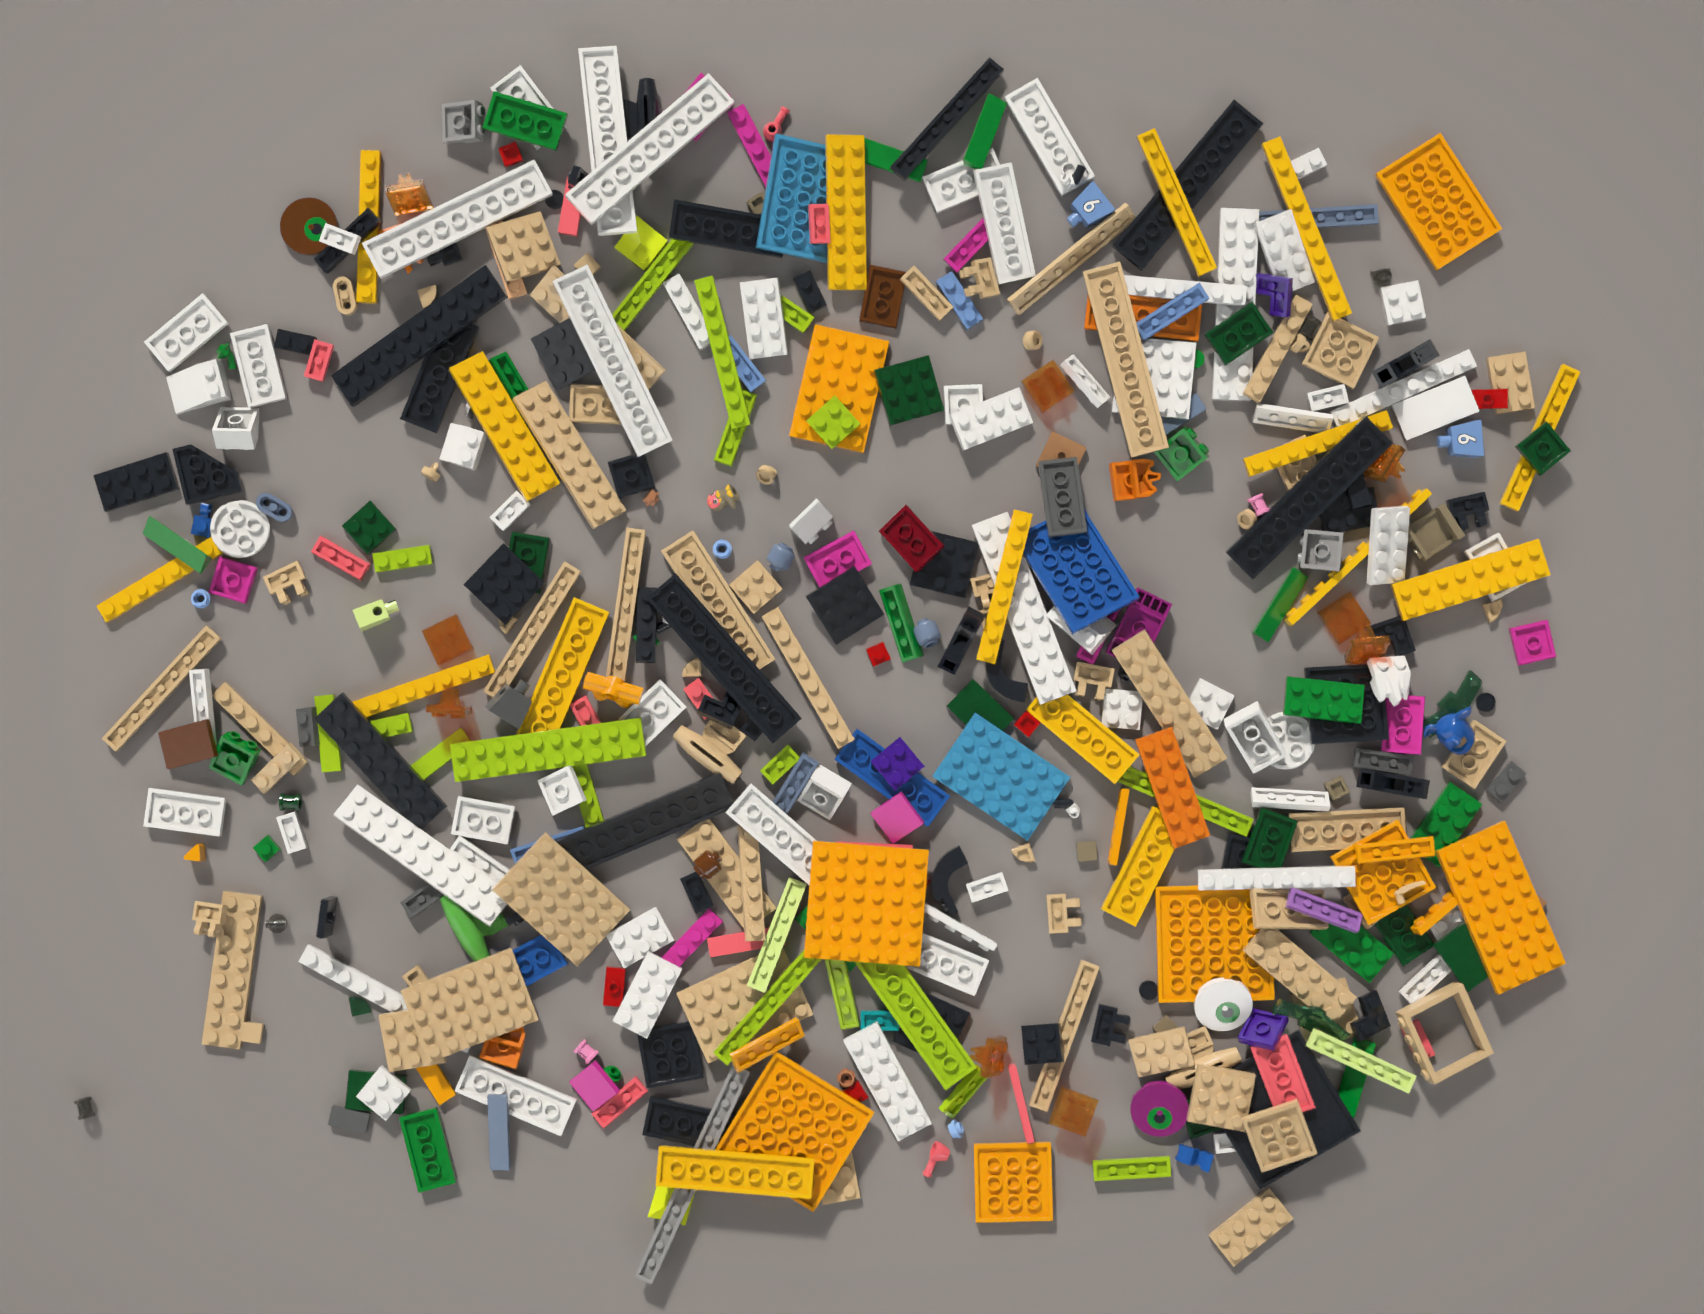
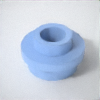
M718 540L715 542L713 553L717 558L725 559L730 556L732 547L728 541ZM721 546L726 547V551L724 553L719 552V548Z
M198 589L191 595V602L197 608H205L211 601L210 594L203 589ZM201 595L204 596L203 602H199V597Z
M952 1120L948 1124L949 1132L954 1139H960L963 1137L964 1127L960 1121Z

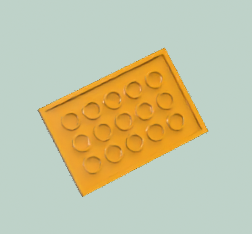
M1441 133L1375 174V177L1436 271L1502 230L1497 219Z
M815 324L789 436L827 445L806 420L835 395L860 423L836 447L864 453L878 393L874 370L884 367L889 341Z

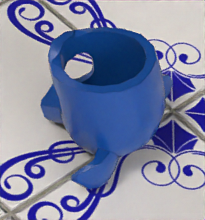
M1471 707L1460 710L1456 714L1445 715L1436 724L1427 725L1423 731V737L1426 738L1431 733H1436L1439 741L1451 753L1457 755L1467 753L1475 740L1474 730L1465 719L1471 714ZM1463 737L1466 738V743L1463 746L1454 748L1460 745Z

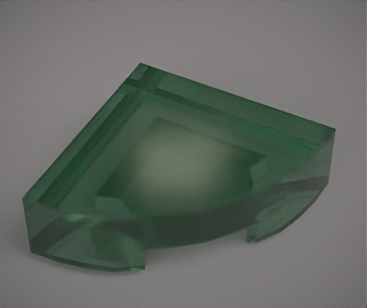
M356 996L349 997L352 1016L372 1012L371 1006L364 999Z

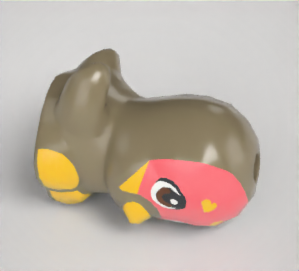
M729 484L725 486L724 490H717L711 493L707 498V504L711 510L717 512L724 509L728 504H730L732 509H735L736 502H739L740 497L734 486Z

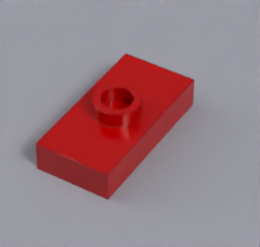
M1509 389L1471 390L1478 409H1508Z
M606 967L603 1006L620 1007L624 998L626 968Z

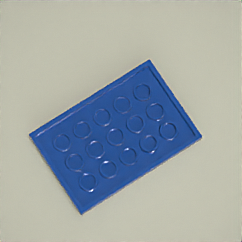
M1085 510L1087 533L1048 538L1045 520L1029 529L1023 552L1024 558L1072 635L1135 602L1140 597Z

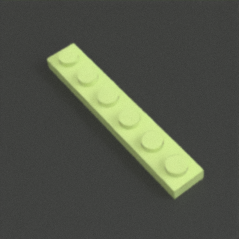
M789 877L747 984L748 987L766 993L807 887L806 883Z
M1313 1028L1306 1043L1307 1047L1408 1094L1417 1077Z

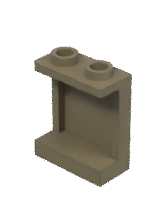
M1444 503L1409 524L1407 544L1410 543L1414 549L1412 550L1414 556L1423 562L1454 541L1461 539L1465 534Z

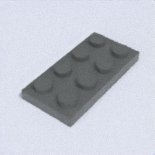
M1077 457L1039 461L1038 466L1048 538L1087 533Z

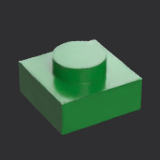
M270 835L265 836L253 847L264 862L270 860L281 850Z

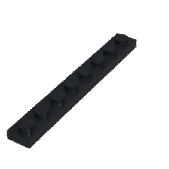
M989 57L890 166V170L905 181L997 80L1004 69Z

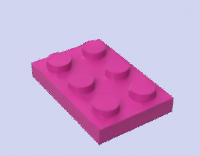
M855 531L803 557L819 587L852 566H855L859 572L872 565Z
M1408 696L1407 700L1401 697L1400 703L1395 707L1385 697L1389 740H1382L1381 751L1409 754L1422 753L1426 697Z

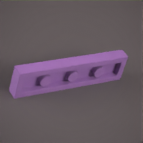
M1295 888L1289 889L1286 908L1353 933L1359 932L1362 913Z

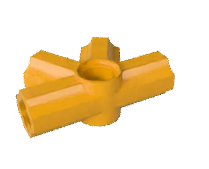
M591 672L586 674L583 689L592 691L594 699L598 701L613 700L622 708H628L633 704L639 705L644 688L625 683L621 678L615 676L604 677Z

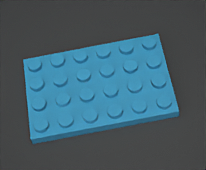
M775 134L756 248L827 263V244H810L808 215L809 204H826L825 145Z
M977 713L973 714L932 775V777L1027 841L1070 779V776Z

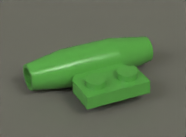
M447 896L441 897L440 902L447 921L462 948L475 962L490 956L483 936L493 935L509 926L502 913L499 914L489 927Z

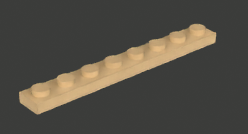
M1124 203L1011 295L1007 300L1015 313L1018 315L1023 313L1127 228L1136 218L1129 205Z
M627 527L606 677L615 676L621 678L624 682L626 680L646 530Z
M565 561L563 562L483 692L494 697L505 684H512L579 577L580 570Z
M779 607L763 615L764 622L836 747L840 749L854 741L852 733Z
M206 625L102 737V740L115 752H118L189 675V670H194L222 638Z
M1080 960L1058 1021L1061 1025L1064 1062L1045 1063L1042 1065L1029 1101V1106L1045 1112L1049 1109L1100 968L1096 964Z

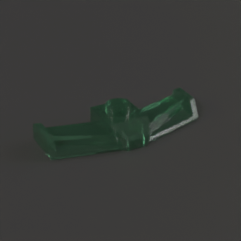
M1468 670L1456 694L1448 691L1436 704L1441 710L1424 720L1423 731L1427 725L1436 724L1441 717L1451 713L1456 714L1471 705L1483 684L1482 680L1473 671ZM1431 733L1430 735H1428V737L1431 738L1434 735H1436V733Z
M1279 998L1272 1008L1273 1015L1279 1014L1298 1019V1026L1312 1032L1313 1028L1319 1029L1323 1033L1343 1042L1350 1035L1347 1030H1344L1329 1018L1325 1010L1317 1006L1305 1007Z

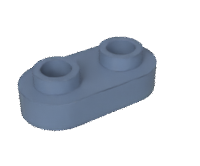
M262 493L257 497V508L277 521L287 522L293 517L292 507L274 495ZM266 500H270L269 506H265ZM283 509L287 511L285 516L281 515Z

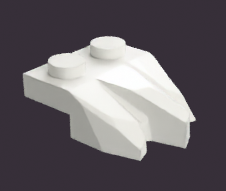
M1405 656L1369 658L1367 664L1372 676L1370 685L1378 701L1383 702L1385 697H1387L1395 707L1400 703L1401 697L1407 700L1411 672Z

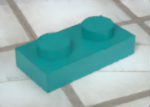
M861 1010V1030L878 1021L882 1031H899V1024L889 1010Z

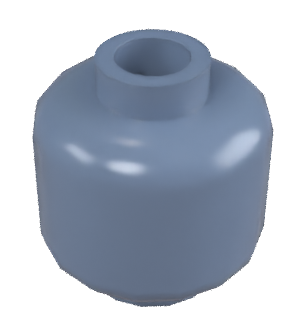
M782 542L774 544L767 556V561L771 563L769 567L778 572L781 569L788 570L795 557V554L792 552L793 548Z
M927 618L921 619L914 627L913 633L920 646L931 648L939 643L938 640L941 638V633L935 621L928 620Z

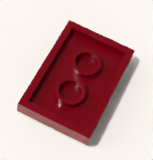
M905 505L879 530L882 536L917 573L945 547L908 505Z

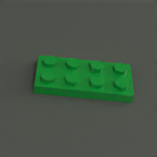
M494 91L482 128L557 151L568 114Z
M1287 676L1283 715L1361 724L1364 685Z
M1448 782L1410 838L1433 836L1435 851L1457 842L1482 803L1453 783ZM1436 853L1435 856L1424 857L1435 866L1440 867Z
M1328 923L1329 928L1312 929L1309 932L1310 935L1368 983L1374 979L1394 954L1362 926H1360L1359 932L1353 933Z
M438 1107L399 1117L418 1193L456 1183L457 1179Z

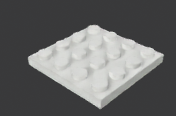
M1140 338L1161 417L1189 419L1196 343L1146 339L1143 341ZM1113 395L1112 413H1119L1115 395Z

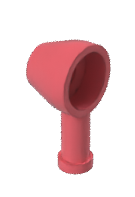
M782 106L774 122H769L764 126L763 135L766 140L774 142L775 134L782 135L780 125L790 112L787 108ZM774 127L776 130L775 132L771 133L769 132V128Z
M935 1141L930 1150V1159L922 1174L931 1178L936 1162L947 1161L950 1149L941 1142Z

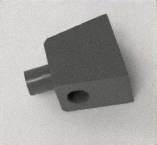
M520 680L515 688L505 684L485 707L493 714L520 729L532 703V700L524 695L530 685L523 680Z

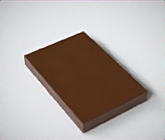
M870 265L859 322L893 329L897 328L905 285L899 279L906 272Z
M210 719L158 732L167 770L218 757Z

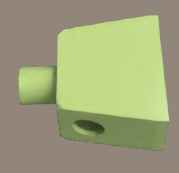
M381 599L352 611L363 632L391 620L389 614L399 611L395 600L384 604ZM376 610H382L381 615H374Z

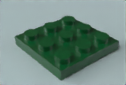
M929 355L874 370L889 426L944 411Z

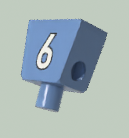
M1092 181L1073 201L1070 208L1074 213L1066 219L1072 227L1082 222L1088 228L1107 218L1115 211V208L1095 182Z
M1481 420L1447 428L1446 436H1437V447H1447L1449 456L1483 457L1484 446Z

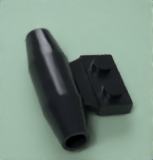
M642 78L639 80L636 103L628 99L623 100L627 139L634 137L660 115L655 80L652 78Z

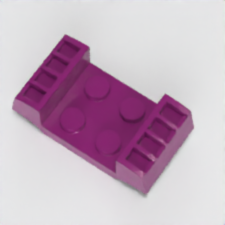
M1137 587L1135 590L1140 597L1135 602L1129 604L1105 652L1116 658L1112 649L1144 629L1154 643L1172 604Z

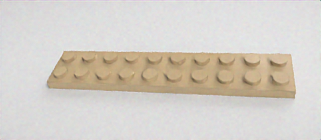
M1116 262L1083 271L1085 285L1130 456L1133 458L1167 449L1169 446L1121 263Z

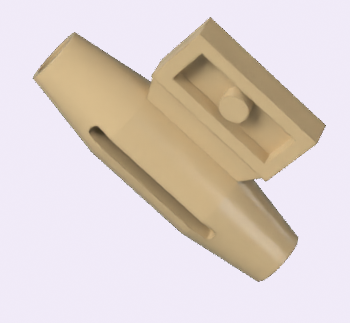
M709 720L704 727L703 736L683 725L673 735L677 743L692 758L713 774L721 773L722 778L732 784L741 776L742 771L727 756L734 752L746 738V735L733 726L732 729H729Z
M1202 1026L1187 1033L1195 1065L1176 1069L1167 1075L1165 1079L1167 1082L1174 1084L1179 1090L1192 1087L1197 1063L1231 1069L1242 1062V1059L1236 1047L1213 1052L1212 1039L1206 1026Z

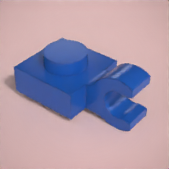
M201 503L200 516L194 515L191 534L211 537L210 525L212 518H210L213 505Z

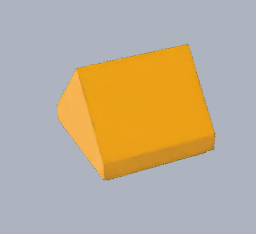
M203 843L196 844L183 858L192 861H205V845Z

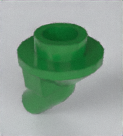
M221 344L216 350L218 354L217 359L227 358L229 370L237 369L230 344Z
M610 1065L604 1068V1071L613 1082L617 1083L621 1079L622 1075L617 1067Z

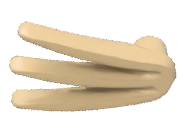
M1426 882L1410 883L1395 891L1394 895L1396 896L1397 903H1406L1403 893L1417 886L1424 885Z

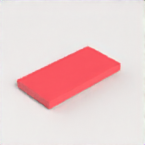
M1287 1034L1281 1036L1274 1051L1250 1046L1273 1107L1297 1099L1302 1113L1315 1108Z

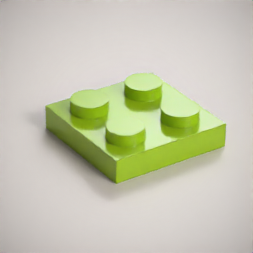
M835 395L806 420L831 450L860 425L859 421Z

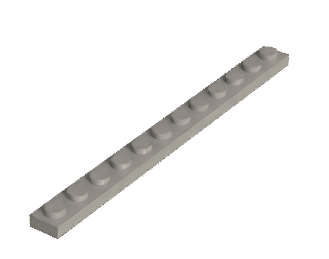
M732 1064L694 1148L715 1150L751 1072L750 1070L744 1069L738 1073ZM674 1189L634 1277L652 1285L696 1189Z

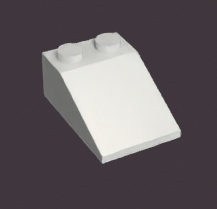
M217 359L196 364L166 377L176 414L232 399L223 363Z
M1258 701L1224 718L1227 731L1253 774L1288 756Z

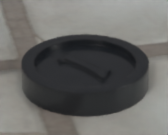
M551 190L552 196L546 198L545 203L551 209H559L562 207L564 196L558 190Z
M1481 693L1477 696L1476 706L1480 711L1489 712L1495 707L1496 700L1492 694Z
M1146 980L1140 984L1139 993L1144 999L1152 1000L1158 995V986L1155 982Z

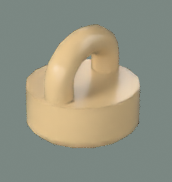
M1028 331L1024 334L1023 345L1025 349L1037 350L1041 347L1042 336L1039 331Z
M1299 333L1295 336L1289 350L1294 353L1306 352L1310 348V343L1306 341L1304 335Z
M435 462L430 468L424 466L421 474L434 482L438 481L441 476L436 472L439 464Z
M767 465L760 466L756 472L759 482L766 485L771 484L777 475V471Z
M1246 509L1238 514L1237 522L1241 528L1250 529L1257 522V517L1252 510Z

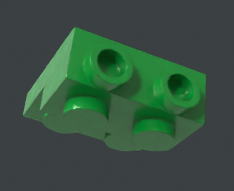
M1184 427L1167 441L1169 448L1154 452L1177 482L1209 457L1207 454L1209 449L1204 443L1199 444L1195 439L1197 434L1192 428L1187 429V427Z
M226 732L221 736L216 747L218 757L211 759L208 768L242 786L245 784L251 768L256 764L262 749L258 748L257 743L254 741L241 739V735L237 732Z

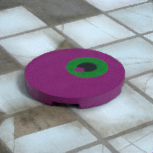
M1165 1081L1146 1083L1131 1099L1130 1112L1132 1120L1142 1132L1156 1137L1172 1135L1179 1131L1187 1121L1188 1100L1185 1094L1172 1083Z

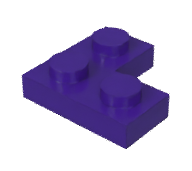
M1262 273L1255 274L1256 294L1271 296L1269 315L1290 317L1293 278Z

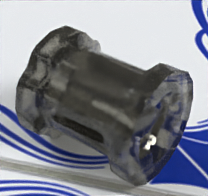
M1307 315L1305 318L1306 322L1302 329H1299L1298 334L1304 335L1307 340H1313V334L1317 327L1321 326L1322 322L1313 316Z
M92 1096L74 1101V1104H77L79 1113L78 1120L95 1116L90 1101Z

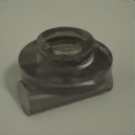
M1390 268L1371 271L1370 277L1375 285L1384 286L1391 281L1392 273Z
M274 914L265 922V927L269 928L273 933H281L287 928V919L282 914Z

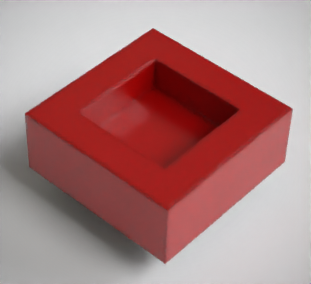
M516 141L498 148L506 168L524 161Z
M884 642L866 649L873 667L891 659Z
M1025 710L1014 723V726L1029 737L1041 722Z
M859 1080L842 1090L860 1103L869 1098Z

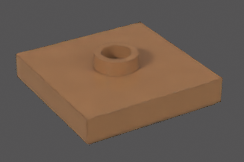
M1052 431L1037 461L1036 467L1039 468V461L1077 457L1079 465L1087 447Z

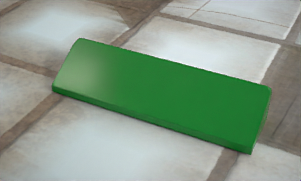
M988 93L963 159L964 166L974 169H982L984 167L1007 106L1006 102Z
M864 138L865 164L894 173L890 170V166L904 151ZM924 159L908 178L921 182L928 160Z
M507 352L489 359V363L512 402L515 396L529 390ZM521 415V417H522V419L524 420L526 426L529 427L528 424L526 423L525 419H524L523 416Z
M151 516L147 519L143 535L202 574L213 558Z
M1294 567L1290 569L1252 631L1254 635L1267 643L1272 638L1308 579L1298 569Z
M896 584L879 590L902 663L923 657L922 647L917 643L913 633L915 625L902 585Z
M1354 1036L1352 1046L1373 1055L1376 1043L1365 1039L1356 1041ZM1346 1065L1338 1092L1354 1118L1367 1074Z

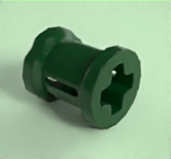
M280 794V811H284V809L301 810V794L296 796Z

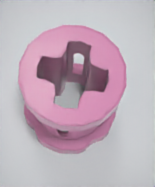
M1263 493L1247 500L1248 503H1251L1256 517L1270 509L1263 499Z
M584 1039L573 1052L578 1053L585 1060V1063L588 1064L599 1051L594 1050Z

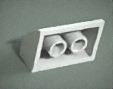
M1055 606L1046 615L1050 621L1091 655L1117 627L1116 624L1105 617L1072 635Z

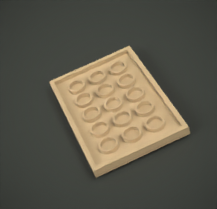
M546 832L492 888L493 892L577 967L630 911L627 905Z
M512 947L401 990L428 1063L539 1020Z
M784 948L767 990L790 966ZM759 954L676 992L708 1064L719 1059L713 1051L765 994L747 986ZM800 984L748 1043L795 1017L801 1021L813 1015Z

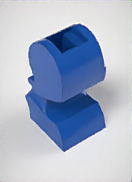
M1179 1144L1175 1160L1189 1166L1199 1165L1201 1170L1209 1173L1214 1153Z

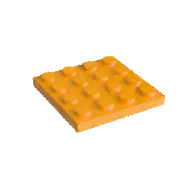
M1399 820L1389 823L1330 856L1334 866L1355 867V887L1346 888L1360 913H1362V917L1367 925L1376 922L1436 888L1420 858L1357 864L1355 844L1409 839ZM1426 882L1424 885L1417 886L1403 893L1406 903H1397L1396 896L1394 895L1395 891L1410 883Z
M1027 1142L973 1143L976 1223L1053 1221L1051 1142H1033L1029 1144Z

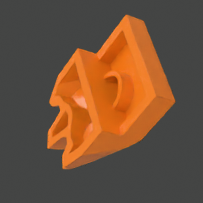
M1135 459L1109 463L1114 502L1150 497L1157 491L1152 482L1160 480L1162 473L1150 470V467L1154 466V460Z
M524 1026L485 1041L479 1058L517 1070L524 1049Z

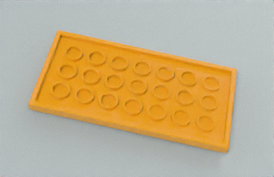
M1506 821L1496 823L1435 851L1495 994H1502L1566 964Z

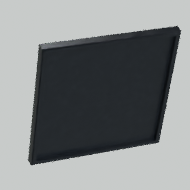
M1298 1029L1289 1034L1288 1038L1315 1105L1314 1109L1303 1112V1116L1317 1154L1261 1172L1246 1130L1243 1132L1223 1128L1259 1189L1266 1187L1361 1132L1313 1052L1306 1046V1041ZM1254 1056L1231 1068L1255 1073L1256 1075L1248 1115L1273 1107Z

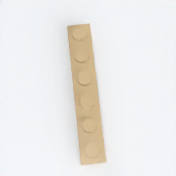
M1298 295L1293 297L1290 317L1282 318L1242 393L1243 395L1257 403L1261 402L1313 305L1312 303Z
M224 682L212 694V697L274 757L289 743L227 682ZM303 757L289 772L295 776L308 761Z
M738 825L745 942L764 941L765 926L759 841Z

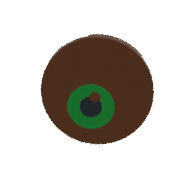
M308 197L294 201L285 209L280 221V232L283 240L292 250L302 255L313 256L319 254L328 246L319 241L325 223L339 228L336 215L329 205L319 199Z

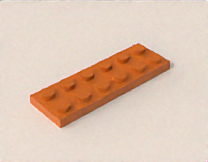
M1087 293L1084 329L1098 331ZM1129 295L1136 323L1173 300ZM1202 304L1151 337L1198 342Z
M1168 727L1135 739L1172 847L1175 849L1209 837L1210 833L1173 728Z

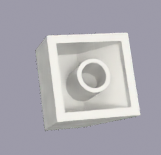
M220 407L212 429L216 449L254 450L259 438V408Z
M451 423L439 460L476 471L487 439L486 433L467 426Z
M816 498L789 525V528L805 545L808 542L812 544L819 537L817 534L822 529L825 531L833 524L831 521L833 516Z
M818 764L797 801L831 820L852 783Z

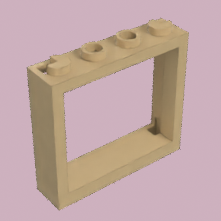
M1454 981L1395 1012L1399 1021L1398 1025L1404 1030L1406 1035L1404 1039L1414 1052L1412 1053L1413 1059L1421 1068L1420 1074L1424 1077L1425 1081L1434 1085L1494 1053L1462 983ZM1453 996L1477 1050L1435 1072L1410 1017Z

